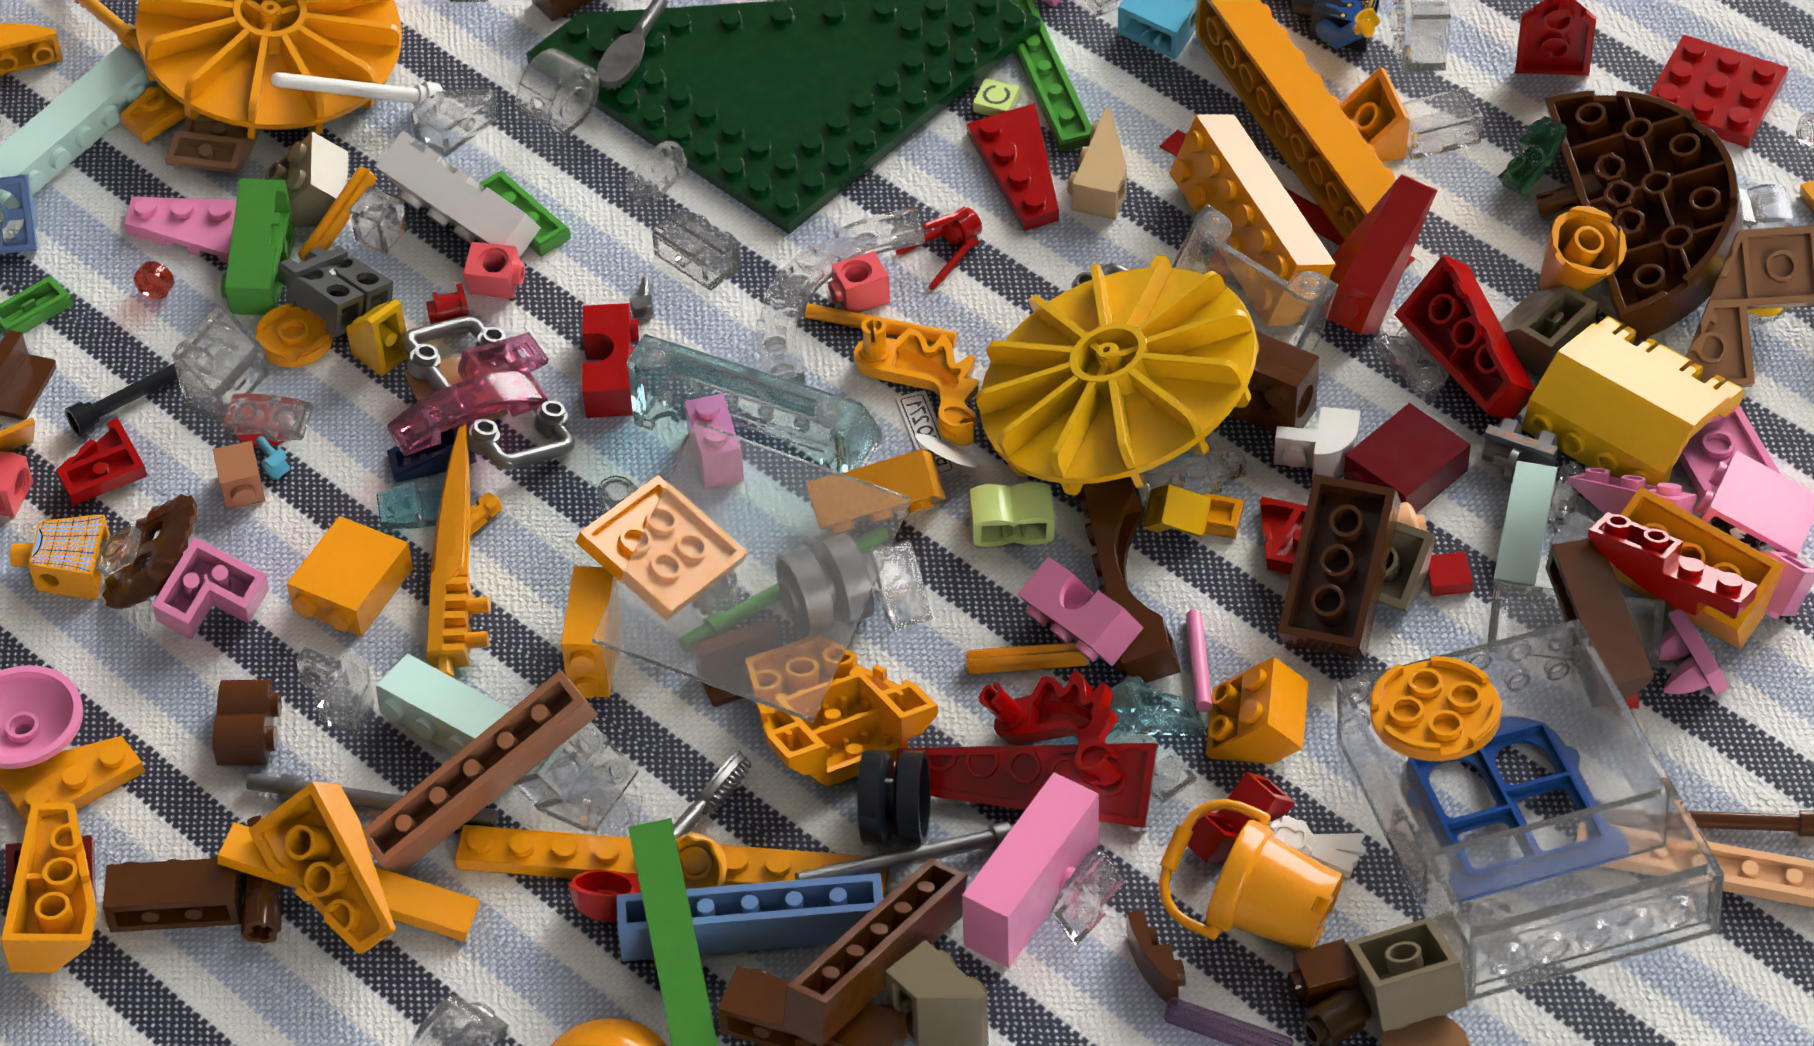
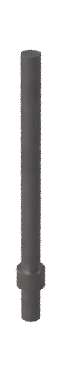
M249 773L246 788L247 790L278 794L279 799L288 800L311 782L302 781L301 776L282 774L281 777ZM342 787L350 804L353 806L387 810L404 797L402 795ZM483 808L466 823L495 827L498 810Z
M1007 821L989 825L988 830L796 872L795 880L872 874L926 862L929 858L935 860L989 847L996 850L1015 824L1010 825Z

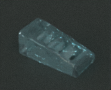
M1126 682L1110 705L1111 710L1119 718L1117 725L1122 732L1202 736L1206 731L1193 700L1131 682Z

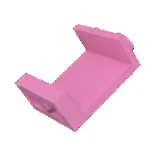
M1737 450L1727 464L1720 461L1709 479V483L1715 485L1713 490L1707 489L1695 511L1701 513L1700 519L1709 523L1715 515L1776 548L1775 551L1786 552L1796 558L1814 521V492Z

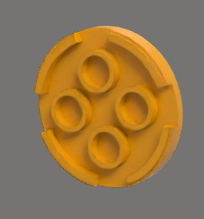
M1430 656V661L1417 662L1403 667L1401 664H1398L1380 677L1370 697V719L1378 737L1396 752L1423 761H1450L1473 754L1491 741L1501 722V700L1496 689L1489 681L1490 677L1478 667L1455 658Z

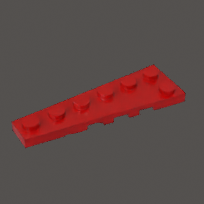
M1078 744L898 748L896 762L903 750H925L928 754L932 797L1020 810L1027 809L1055 772L1099 794L1100 822L1146 828L1158 744H1108L1119 756L1117 759L1110 757L1106 760L1121 774V777L1113 784L1106 786L1089 785L1080 778L1075 764Z

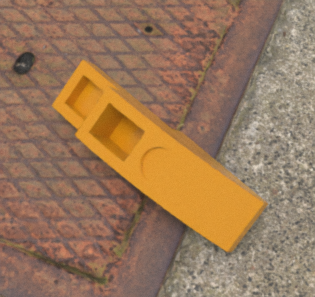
M0 23V75L63 61L55 29L29 24Z

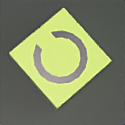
M985 79L973 102V112L993 116L1013 110L1020 97V86Z

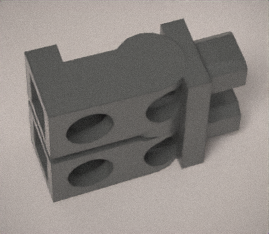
M317 247L308 252L304 262L298 264L292 259H287L278 265V281L287 287L286 301L293 306L297 304L302 310H310L326 321L325 331L334 337L347 333L346 327L356 318L364 315L375 306L392 300L394 281L358 259L348 257V251L342 247L328 252L321 247Z

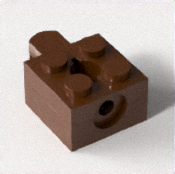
M1256 331L1259 352L1256 357L1252 377L1248 384L1251 400L1248 406L1244 408L1234 407L1229 415L1266 429L1275 435L1277 426L1303 429L1316 411L1319 356Z

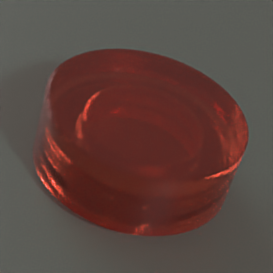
M146 261L134 274V283L142 294L159 300L165 298L173 288L174 277L170 270L161 263Z

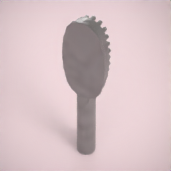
M652 0L632 32L620 36L606 50L597 68V77L604 88L607 87V90H610V88L616 90V87L621 88L622 84H626V80L628 81L629 77H632L633 73L636 72V68H638L644 53V39L668 4V0Z
M737 750L723 764L706 785L697 801L690 805L674 823L675 838L688 834L699 822L703 812H708L711 815L715 814V811L719 809L718 807H722L721 803L726 802L724 798L729 799L728 794H733L732 790L737 789L736 785L741 784L740 780L745 779L743 774L749 772L746 768H751L752 763L747 760V757L741 751Z

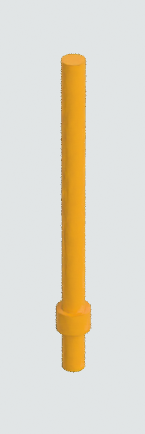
M76 0L113 31L122 45L139 53L134 25L123 22L98 0Z

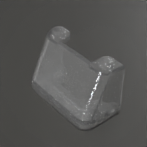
M1207 204L1196 215L1172 264V268L1186 269L1202 274L1215 271L1222 276L1225 285L1244 303L1252 318L1255 331L1311 353L1319 344L1338 284L1315 271L1300 272L1290 282L1279 277L1226 244L1232 232V223L1223 213Z

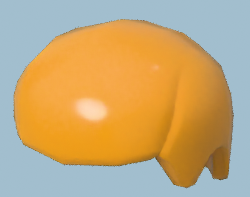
M689 833L676 838L686 889L722 886L725 882L728 863L726 854L721 846L713 839L698 833Z

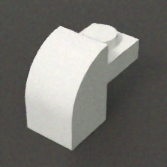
M1320 407L1317 430L1277 426L1274 464L1313 468L1312 481L1314 474L1334 478L1344 474L1345 454L1358 445L1361 411Z

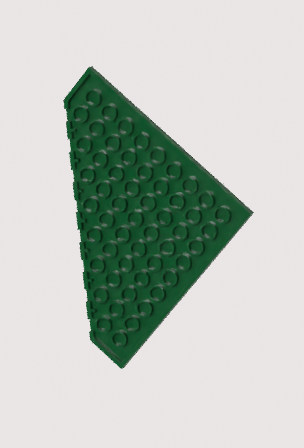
M776 0L664 8L644 39V53L638 68H636V72L633 73L632 77H629L628 81L626 80V84H622L621 88L616 87V90H613V88L607 90V87L604 88L597 77L599 62L606 50L616 39L632 32L646 9L577 14L528 51L526 55L528 64L784 232L790 234L1013 53L1022 43L1024 44L1027 39L1040 31L1041 22L1040 18L1010 0Z

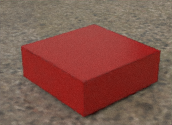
M1466 552L1431 556L1427 574L1431 596L1472 592L1473 580Z

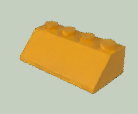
M1640 486L1620 515L1626 516L1630 521L1650 529L1663 530L1669 536L1682 540L1681 556L1699 559L1707 566L1723 572L1735 573L1744 580L1757 584L1755 599L1737 617L1707 605L1696 616L1687 613L1693 624L1741 650L1762 620L1784 565ZM1610 562L1617 581L1672 612L1678 609L1643 589Z

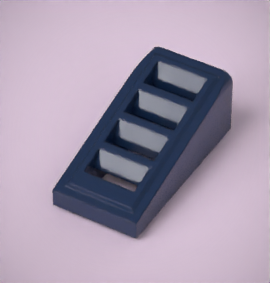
M456 419L387 450L395 481L398 483L445 472L457 430L462 426L461 422ZM469 450V465L476 463L477 460L475 453ZM421 454H426L425 457L420 458ZM410 457L411 463L405 465L403 458Z

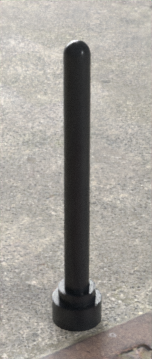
M225 337L93 404L89 401L84 404L79 401L65 408L68 423L78 436H82L95 429V424L100 422V417L234 351L237 347V342L233 337Z

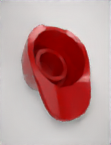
M610 870L582 872L577 874L571 883L568 884L571 901L576 910L592 921L618 922L616 895L641 893L637 874Z

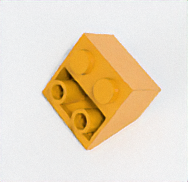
M1272 657L1214 687L1211 696L1212 709L1210 710L1206 756L1216 760L1273 764L1303 749L1309 682L1276 657Z

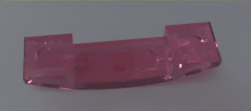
M493 373L456 383L431 394L402 412L387 427L403 455L407 456L440 444L441 432L504 409H508L514 417L539 408L549 399L531 373Z

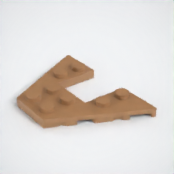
M1814 225L1737 231L1686 354V358L1692 360V364L1695 362L1704 368L1699 381L1705 384L1717 374L1725 378L1726 382L1731 381L1740 387H1752L1755 384L1747 310L1814 306Z

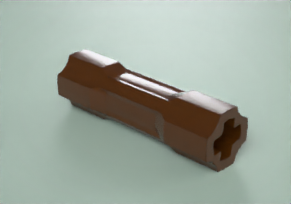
M258 815L247 819V826L252 827L264 817ZM245 873L244 902L241 907V935L248 942L256 941L265 944L277 940V934L281 931L279 883Z

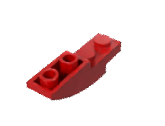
M1607 512L1588 531V538L1617 569L1652 595L1689 614L1696 616L1707 605L1737 617L1755 599L1757 584L1746 581L1735 573L1723 572L1707 566L1699 559L1681 556L1683 541L1669 536L1663 530L1650 529L1630 521L1626 516Z

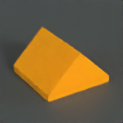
M1380 67L1340 104L1342 111L1348 119L1355 121L1360 135L1366 143L1373 145L1378 159L1383 163L1406 158L1410 119L1386 70Z

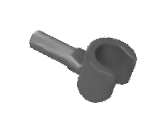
M648 277L641 278L640 296L629 299L634 319L638 318V320L654 316L652 296L650 294V278Z

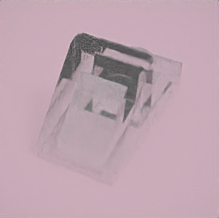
M904 540L869 551L879 586L874 588V593L892 630L898 631L933 620L911 540Z

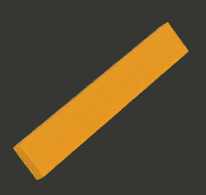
M234 822L220 849L217 864L294 888L284 877L277 876L266 865L248 830L251 827ZM375 867L392 919L463 942L466 941L479 911L480 899Z

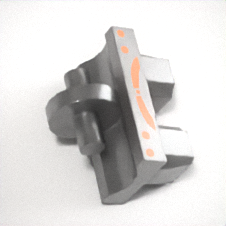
M1503 418L1497 427L1490 424L1487 427L1484 436L1485 446L1482 459L1492 462L1494 466L1504 468L1503 480L1512 483L1517 460L1555 467L1558 436L1542 430L1537 432L1533 439L1521 435L1522 426L1519 422Z

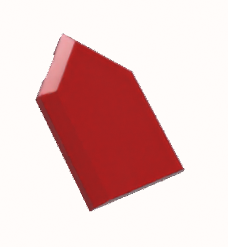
M1543 0L1523 13L1520 19L1515 73L1589 76L1596 17L1576 0Z

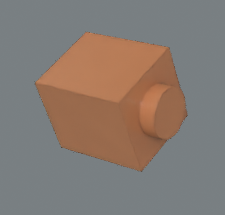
M252 441L212 449L226 510L265 502Z

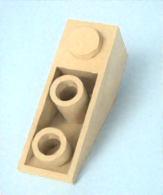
M1105 108L1100 122L1094 121L1092 125L1090 144L1088 147L1083 146L1078 163L1079 169L1077 172L1071 173L1067 193L1072 194L1073 211L1116 220L1127 194V166L1112 110Z

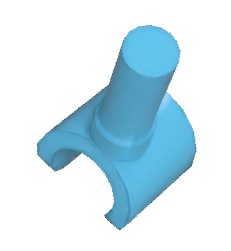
M263 436L258 437L256 443L267 456L261 463L262 467L271 479L277 480L290 471V466L285 462L286 454L283 449H273Z

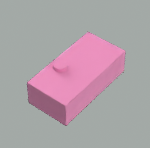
M1055 772L1051 775L962 894L965 947L1010 968L1063 893L1069 894L1074 889L1080 870L1098 847V793Z

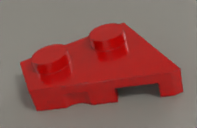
M118 417L112 419L107 424L109 431L97 442L90 439L74 457L68 458L56 469L58 479L72 506L147 477L145 465Z
M1262 496L1260 506L1267 570L1291 575L1307 506Z

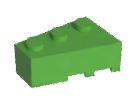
M240 178L231 244L228 253L227 272L221 279L222 298H227L230 314L265 315L268 311L278 307L283 284L278 281V265L280 262L290 259L296 236L285 180Z

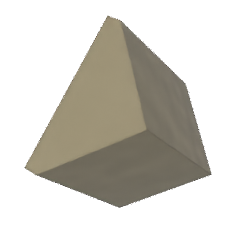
M1400 522L1396 523L1379 603L1407 612L1426 584L1436 537L1435 534Z

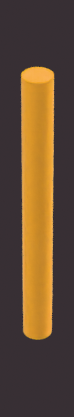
M811 303L807 304L805 310V318L858 329H862L861 324L864 319L872 316ZM874 316V328H877L878 316ZM883 318L887 325L886 334L900 336L907 328H913L919 331L927 342L936 343L938 338L945 334L952 346H956L958 332Z

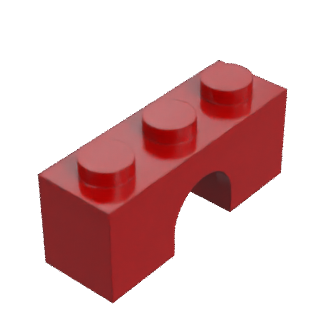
M629 303L583 306V341L586 361L602 360L582 363V393L586 418L633 416V400L640 399L639 376H633V371L640 370L639 347H633V342H640L638 318L631 319Z

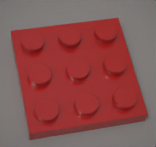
M1683 34L1649 95L1674 103L1693 113L1700 124L1707 129L1711 128L1721 140L1749 148L1787 79L1789 67Z

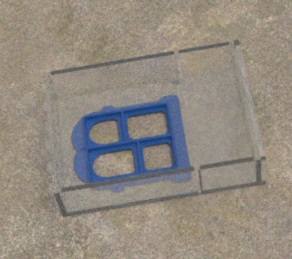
M1579 619L1439 655L1468 662L1484 671L1490 677L1489 681L1496 689L1502 706L1501 722L1491 741L1473 754L1450 760L1466 762L1474 766L1483 777L1496 802L1493 808L1464 816L1448 817L1429 782L1431 771L1436 766L1449 761H1423L1402 755L1387 746L1373 729L1370 719L1371 693L1376 682L1389 669L1337 682L1338 743L1424 917H1431L1461 962L1467 1002L1720 933L1724 872ZM1430 658L1424 659V660H1420V661H1416V662H1413V663L1422 662V661H1430ZM1511 744H1530L1545 753L1555 772L1549 776L1510 785L1501 776L1495 759L1503 748ZM1563 790L1568 794L1577 810L1572 813L1527 824L1517 806V802L1547 792ZM1496 823H1504L1509 827L1508 830L1464 842H1459L1458 840L1460 833Z

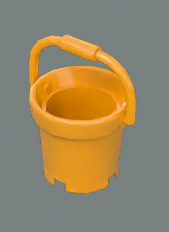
M1224 798L1203 803L1189 813L1182 825H1177L1159 864L1162 869L1158 886L1161 903L1170 917L1185 928L1209 939H1216L1220 931L1226 933V931L1236 928L1295 949L1304 950L1315 947L1325 928L1323 924L1328 913L1331 914L1344 876L1342 873L1276 839L1272 827L1268 826L1270 822V815L1243 802ZM1225 809L1239 812L1255 820H1249L1245 824L1230 850L1212 893L1206 913L1207 925L1191 919L1177 908L1171 898L1169 887L1171 874L1176 871L1193 834L1191 829L1198 819L1209 812Z

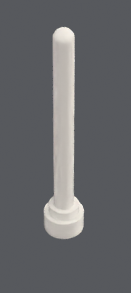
M276 72L271 76L272 85L279 88L410 102L414 107H418L423 112L437 113L443 98L442 87L438 83L423 82L421 85L409 88Z

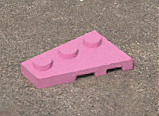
M132 196L124 224L129 235L166 246L171 243L183 245L188 248L190 253L200 256L203 252L218 256L220 262L228 264V253L237 200Z

